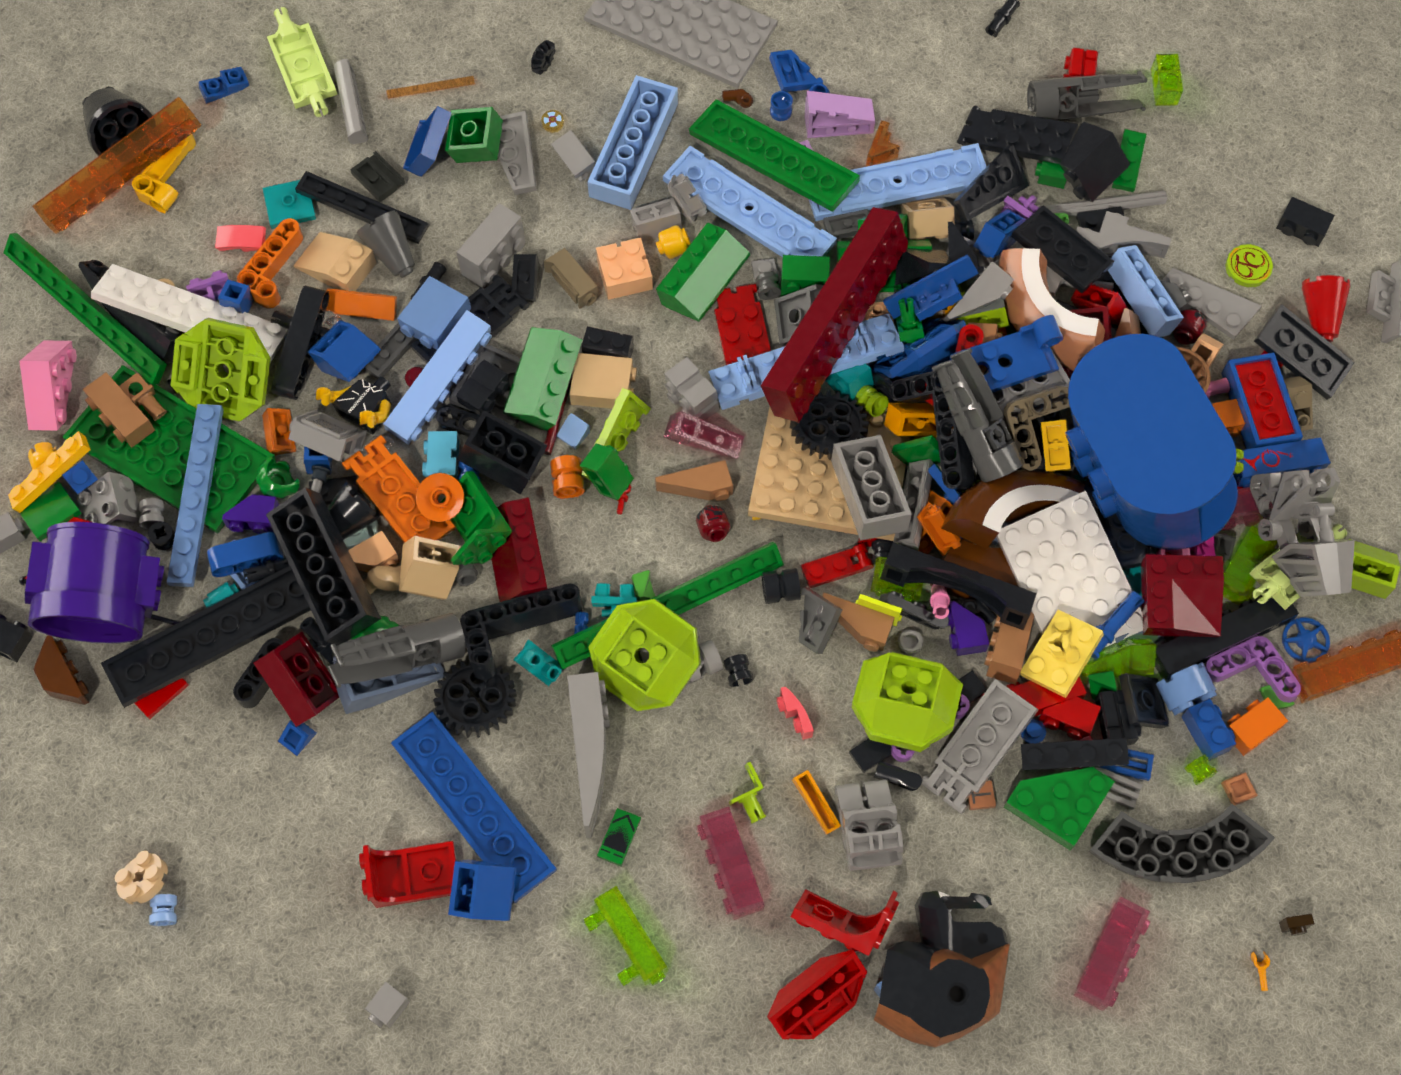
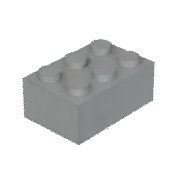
M499 203L456 252L461 275L483 289L487 284H492V278L502 267H507L511 261V256L524 247L525 237L521 216Z

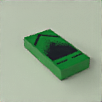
M617 808L597 857L622 867L640 824L641 817Z

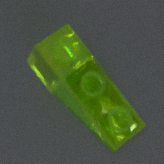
M1125 638L1118 643L1105 647L1099 653L1100 657L1098 659L1090 657L1081 672L1082 676L1087 677L1089 674L1114 671V677H1119L1125 673L1141 676L1154 675L1156 644L1151 639Z

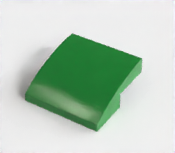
M932 435L893 446L891 453L907 466L911 462L930 459L934 464L941 467L938 441Z
M57 481L20 514L33 534L41 542L47 538V529L50 526L68 522L73 517H78L82 513L62 484Z

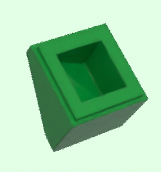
M1114 671L1088 675L1093 700H1095L1100 692L1117 691Z

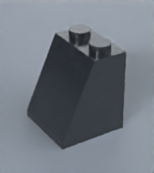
M1083 122L1060 165L1065 172L1063 174L1065 179L1074 188L1073 193L1081 200L1086 199L1093 202L1130 166V163L1113 132Z
M907 248L906 252L902 254L897 262L893 293H896V285L901 284V288L904 289L903 283L911 285L952 263L945 250Z

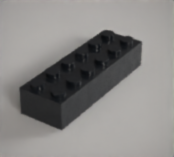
M304 488L266 514L326 642L338 645L347 642L381 619L321 493Z

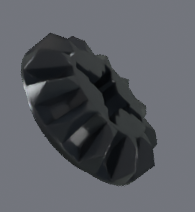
M545 40L539 44L532 55L531 69L536 74L541 75L544 71H547V68L551 66V62L554 59L553 56L556 52L555 44L550 40Z

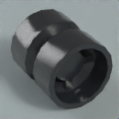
M797 568L782 570L781 574H778L776 571L761 573L765 604L777 603L781 598H784L786 601L801 600Z

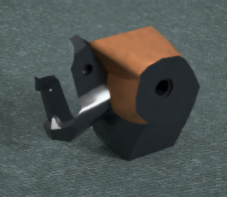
M939 891L923 892L920 894L915 904V912L921 942L906 940L895 943L887 948L880 1000L874 1021L911 1042L938 1047L965 1036L986 1024L1000 1013L1009 951L1007 935L1002 928L997 927L992 922L953 921L950 913L952 909H985L992 905L991 898L988 895L971 893L969 897L949 896Z

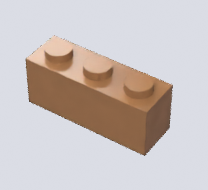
M107 372L83 388L88 397L85 399V402L93 411L96 409L100 411L99 418L107 427L112 425L115 428L113 434L121 443L126 441L132 448L155 431L148 418Z
M1032 612L1024 630L999 622L1000 617L997 615L994 627L998 628V631H993L989 643L993 650H988L984 665L988 666L986 676L1016 685L1022 669L1034 619Z

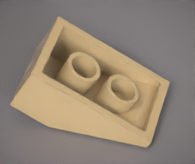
M319 232L294 264V267L334 289L356 291L377 263L373 250L353 239Z

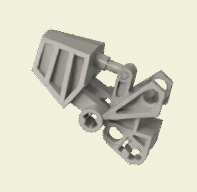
M1335 468L1314 469V472L1311 474L1309 470L1288 471L1282 474L1281 472L1257 474L1252 476L1250 480L1252 496L1260 514L1266 518L1259 522V536L1264 541L1277 540L1280 551L1273 555L1272 558L1280 570L1290 579V584L1300 597L1351 592L1355 541L1334 539L1330 518L1335 512L1331 501L1340 483ZM1328 474L1331 477L1329 486L1325 482V477ZM1270 501L1272 502L1273 506L1272 511H1270L1269 509ZM1290 518L1298 519L1297 528L1300 535L1307 537V539H1313L1314 542L1299 543Z

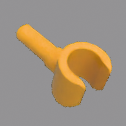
M1263 951L1264 959L1261 962H1257L1256 954L1252 952L1251 960L1258 968L1261 991H1268L1266 968L1270 965V959L1265 951Z

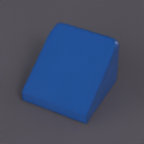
M290 720L278 742L298 756L317 732L305 723L296 727L292 720Z

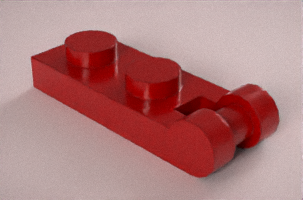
M858 544L851 549L801 564V570L808 588L811 589L872 569L874 565L872 560L867 557L866 553L868 550L866 545ZM857 557L859 563L853 565L851 558Z

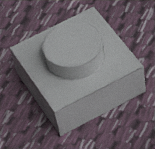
M774 258L751 261L754 282L761 273L774 272L777 274Z

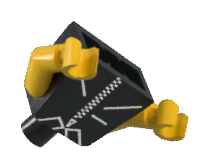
M380 376L373 385L361 379L352 386L339 391H331L328 388L320 387L316 390V400H321V404L324 406L329 405L331 402L341 418L363 430H367L368 433L373 435L379 425L384 423L390 415L392 403L386 391L391 384L384 377Z

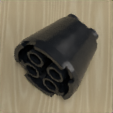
M111 86L96 90L84 98L82 102L83 116L88 141L94 152L102 160L128 164L148 153L150 150L149 146L155 134H157V124L151 112L143 104L115 90Z

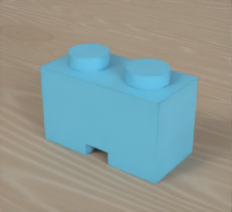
M428 431V440H424L423 446L424 455H427V462H423L422 465L423 477H428L435 473H445L457 479L458 466H456V458L459 455L460 448L458 432Z

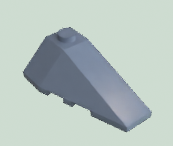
M336 657L333 658L334 664L337 663ZM432 663L412 668V671L363 682L341 684L342 686L337 688V692L345 713L349 714L371 708L443 679V667L441 663Z

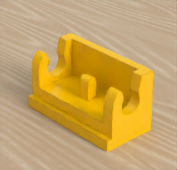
M1066 419L1041 422L1046 472L1072 470L1070 446L1065 432L1068 431Z

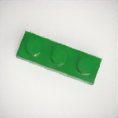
M1124 129L1121 148L1130 166L1112 183V188L1134 193L1147 134Z

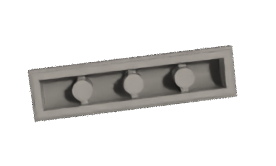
M347 58L335 63L334 71L348 141L351 144L367 142L368 136L355 73Z
M930 459L911 462L908 465L903 493L912 516L908 531L895 533L893 541L917 551L919 550L923 526L916 516L928 503L932 476L928 469L934 464Z

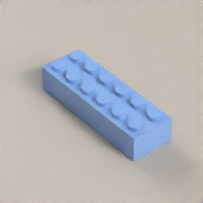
M635 76L589 177L588 193L590 198L629 210L632 209L678 105L677 87Z

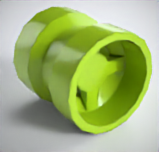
M871 385L863 386L855 397L857 400L856 404L863 406V409H866L873 417L882 415L889 403L888 398L882 393L877 392Z

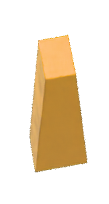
M806 770L792 779L794 785L825 834L827 835L841 827L810 772Z

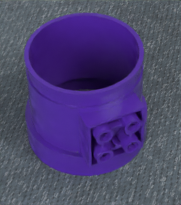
M64 522L50 526L47 529L46 543L32 542L25 586V604H31L28 618L29 627L46 635L81 642L127 643L141 639L145 618H151L152 612L158 611L161 590H156V587H161L164 566H159V557L147 556L149 540L135 531L101 523Z

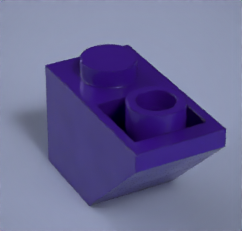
M252 494L224 513L222 520L226 527L234 532H243L244 529L253 530L257 534L274 532L266 514L280 504L275 496Z
M955 601L950 602L947 626L951 627L952 634H949L951 649L956 650L957 656L986 652L989 647V640L984 620Z

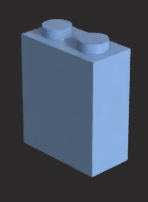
M429 276L397 320L400 330L404 335L410 338L413 336L419 339L425 347L429 349L433 347L438 350L466 310H471V306L467 296Z

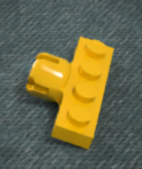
M78 431L72 437H69L58 450L56 447L53 448L49 442L35 444L36 452L33 448L29 450L28 458L32 471L23 482L16 485L8 494L12 509L21 513L58 480L62 474L68 471L91 450L85 435Z

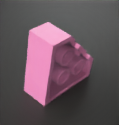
M43 340L19 361L28 430L57 431L67 420L66 408L69 392L72 389L73 365L77 357L72 341Z

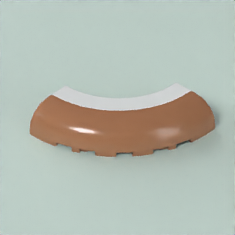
M1014 248L1003 250L1000 253L999 267L1014 279L1010 285L1013 289L1004 299L1006 313L1012 326L1019 332L1021 327L1030 325L1041 317L1054 315L1063 335V340L1050 348L1061 366L1074 371L1080 360L1090 350L1103 343L1105 328L1099 319L1072 313L1052 298L1046 276L1047 259L1040 249Z

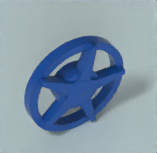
M1297 618L1288 623L1284 628L1282 643L1286 652L1295 660L1303 663H1313L1322 659L1328 652L1330 637L1325 627L1318 621L1311 618ZM1301 622L1310 623L1317 628L1313 631L1305 630ZM1296 624L1299 633L1296 637L1287 638L1289 628ZM1319 631L1324 636L1325 647L1317 642L1316 634ZM1288 643H1296L1302 649V657L1295 654ZM1313 647L1323 651L1317 657L1306 658L1308 650Z

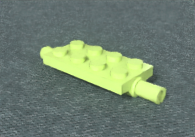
M280 7L282 15L279 9L274 11V16L279 25L278 30L275 34L267 36V39L295 109L311 104L316 117H322L319 109L322 110L325 116L328 113V108L324 99L337 95L334 83L309 23L303 25L295 24L291 21L288 10L285 7Z
M1336 524L1332 527L1334 539H1343L1347 536L1345 528L1341 532L1338 531L1343 527L1341 524ZM1300 533L1296 534L1299 543L1314 542L1313 539H1307V537H1303ZM1279 548L1257 565L1249 574L1261 585L1253 591L1254 599L1262 595L1257 601L1258 603L1264 604L1273 597L1286 610L1300 596L1290 584V579L1280 570L1272 558L1273 555L1280 551Z

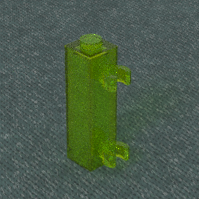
M615 886L594 899L598 912L585 918L584 923L589 932L606 922L628 957L632 966L617 974L622 985L629 984L638 976L645 986L649 983L654 986L665 979L664 973L668 971L667 965L618 887Z

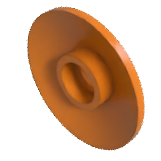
M435 473L426 477L416 491L417 508L424 517L431 521L445 522L454 518L464 504V490L460 482L449 474ZM441 494L446 496V500L443 503L438 501V497Z

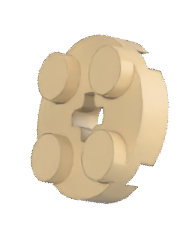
M145 850L141 851L125 868L120 869L116 873L114 879L117 882L118 895L129 904L137 901L142 904L149 901L164 885V882L161 880L164 873L166 875L168 873L167 864L156 854H151Z

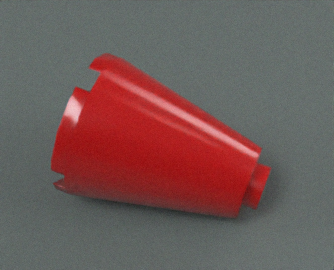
M1316 276V281L1310 282V278L1302 282V292L1311 328L1328 342H1333V339L1339 335L1351 287L1350 280L1348 279L1345 282L1342 276Z

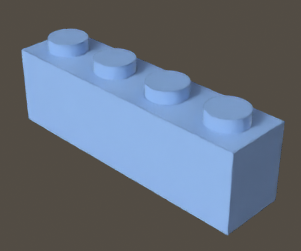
M1132 245L1118 248L1111 257L1114 263L1108 269V272L1135 314L1139 316L1149 335L1157 337L1170 335L1184 317L1138 247Z

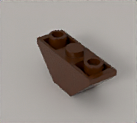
M46 636L33 668L43 690L50 697L86 705L89 703L86 697L89 690L83 680L78 681L75 676L79 671L72 659L67 660L65 656L68 653L67 647L61 639L57 641L53 636Z

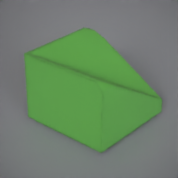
M647 570L633 574L632 585L637 601H645L655 597L650 582V571Z

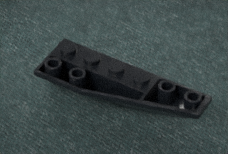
M98 260L79 262L78 265L92 290L109 269V267ZM102 303L114 319L164 363H173L175 339L185 332Z

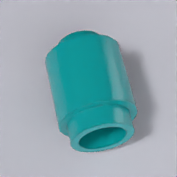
M226 581L209 592L207 597L203 599V602L208 608L240 590L235 583L230 585Z

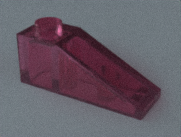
M682 411L670 415L664 438L679 444L738 459L744 439L742 435Z

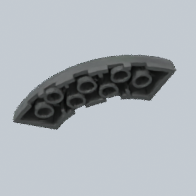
M1233 804L1220 816L1203 826L1194 829L1168 831L1154 829L1153 826L1141 823L1121 811L1089 852L1109 866L1137 878L1162 883H1192L1221 877L1239 869L1264 851L1275 837Z

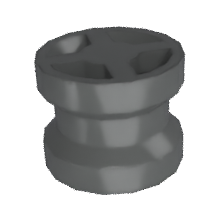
M764 272L756 277L755 282L759 288L758 296L760 299L771 300L780 296L781 288L777 284L779 279L776 273Z

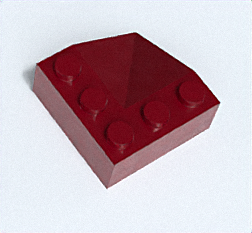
M1146 554L1141 562L1142 599L1145 601L1142 604L1143 635L1220 637L1224 587L1223 556Z

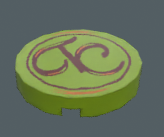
M1246 244L1234 248L1229 253L1225 267L1228 276H1231L1238 285L1258 287L1270 277L1273 263L1265 250L1255 245Z

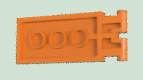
M382 435L364 446L368 455L364 457L360 451H357L341 463L347 471L351 468L358 477L356 480L357 485L404 543L414 536L439 541L455 529L454 524L450 520L435 522L427 519L420 513L416 505V491L420 482L396 452L392 455L384 446L387 442Z

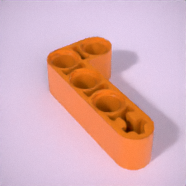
M287 218L280 222L237 276V282L246 285L252 283L249 287L254 302L265 308H274L279 305L281 297L275 283L271 280L303 241V234L295 219Z

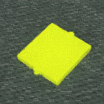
M860 594L855 604L895 617L893 621L894 626H897L898 621L902 619V615H900L902 608L862 594Z

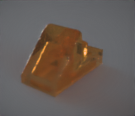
M881 120L867 155L866 167L886 163L898 158L900 146L890 143L892 133L888 132L889 122Z

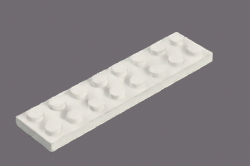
M115 264L109 267L91 291V299L185 333L206 318L253 327L270 356V363L285 341L289 331L277 323H271V321L246 312L240 313L233 307L221 306L219 302Z

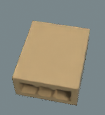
M578 353L570 389L571 405L613 409L615 400L622 388L634 393V389L630 387L631 381L636 382L637 368L633 367L632 358Z

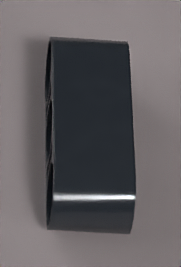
M278 638L268 639L235 684L233 694L242 707L253 708L257 706L270 688L263 677H257L259 671L254 662L283 644L282 640ZM246 691H253L250 697L242 698Z

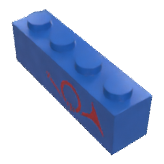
M1320 437L1243 450L1244 458L1238 460V462L1244 464V471L1233 475L1237 487L1248 489L1250 488L1252 476L1257 474L1279 472L1282 474L1288 471L1309 470L1311 474L1314 472V469L1327 468L1331 462Z

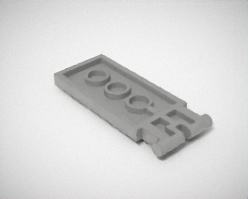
M995 679L936 759L935 763L938 766L930 777L925 775L922 778V785L938 797L944 790H947L948 793L943 801L960 814H963L968 807L964 804L973 791L977 794L1038 712V709Z

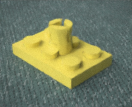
M1057 610L1021 669V676L1066 698L1104 636L1103 631L1065 612Z

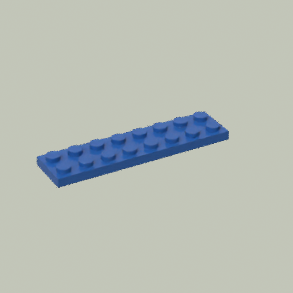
M433 712L391 742L395 750L482 862L517 867L513 892L514 903L518 902L557 871L556 867Z

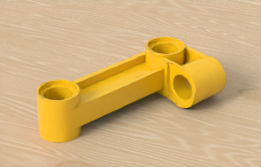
M185 124L174 126L168 140L144 171L132 181V187L138 199L164 214L178 198V192L165 182L188 152L192 151L196 145L189 126Z

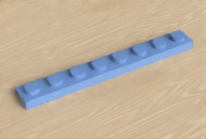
M197 404L167 577V584L169 586L194 587L224 410L222 405Z

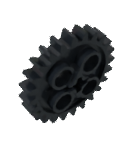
M827 390L824 396L819 392L817 397H814L807 413L803 415L800 422L790 421L791 436L796 437V444L802 443V451L810 449V456L817 452L819 453V459L825 454L831 460L834 444L867 437L869 422L866 421L867 414L862 413L863 406L856 407V399L849 402V395L841 398L839 391H837L835 396H831L830 390Z
M460 661L461 668L459 669L452 665V674L444 672L445 681L438 680L437 683L440 689H434L437 698H434L433 701L434 705L437 706L435 708L436 714L441 715V723L447 722L446 725L449 731L456 727L457 735H460L464 730L467 738L470 737L472 732H476L477 738H480L481 731L483 730L487 735H490L491 727L499 731L498 723L507 724V717L505 715L512 716L513 710L511 707L516 706V700L514 699L517 697L516 689H513L515 687L514 681L509 680V673H503V668L500 665L496 668V674L491 679L484 680L480 684H474L473 681L477 678L474 675L471 662L466 666L463 661ZM462 682H466L473 695L476 698H480L481 705L487 712H489L488 714H485L482 711L477 700L474 697L470 696L468 688H466L465 685L462 684ZM456 693H462V694H463V695H462L461 697H459V698H453V697H452V696H453L454 694H456ZM492 697L498 698L496 702H487ZM471 711L477 712L473 717L466 716Z

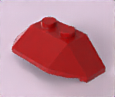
M854 950L820 958L778 991L767 1018L782 1039H814L856 1005L867 970Z

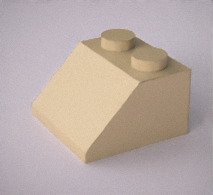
M944 197L900 204L901 213L908 216V237L912 240H926V237L935 236L937 239L947 238L948 222L953 221L955 224L954 206Z

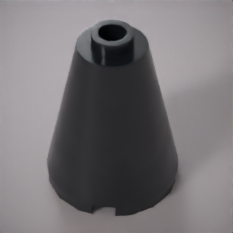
M348 481L341 486L328 506V510L343 540L381 517L380 512L376 508L373 510L370 507L371 502L355 486L350 485Z

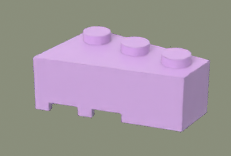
M815 91L806 92L804 117L807 138L874 133L875 117L872 99Z

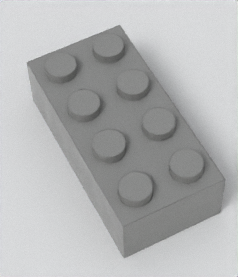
M877 435L834 444L831 462L860 541L908 531L912 513L882 436Z

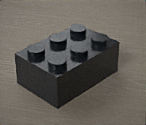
M483 410L456 460L521 495L548 445Z

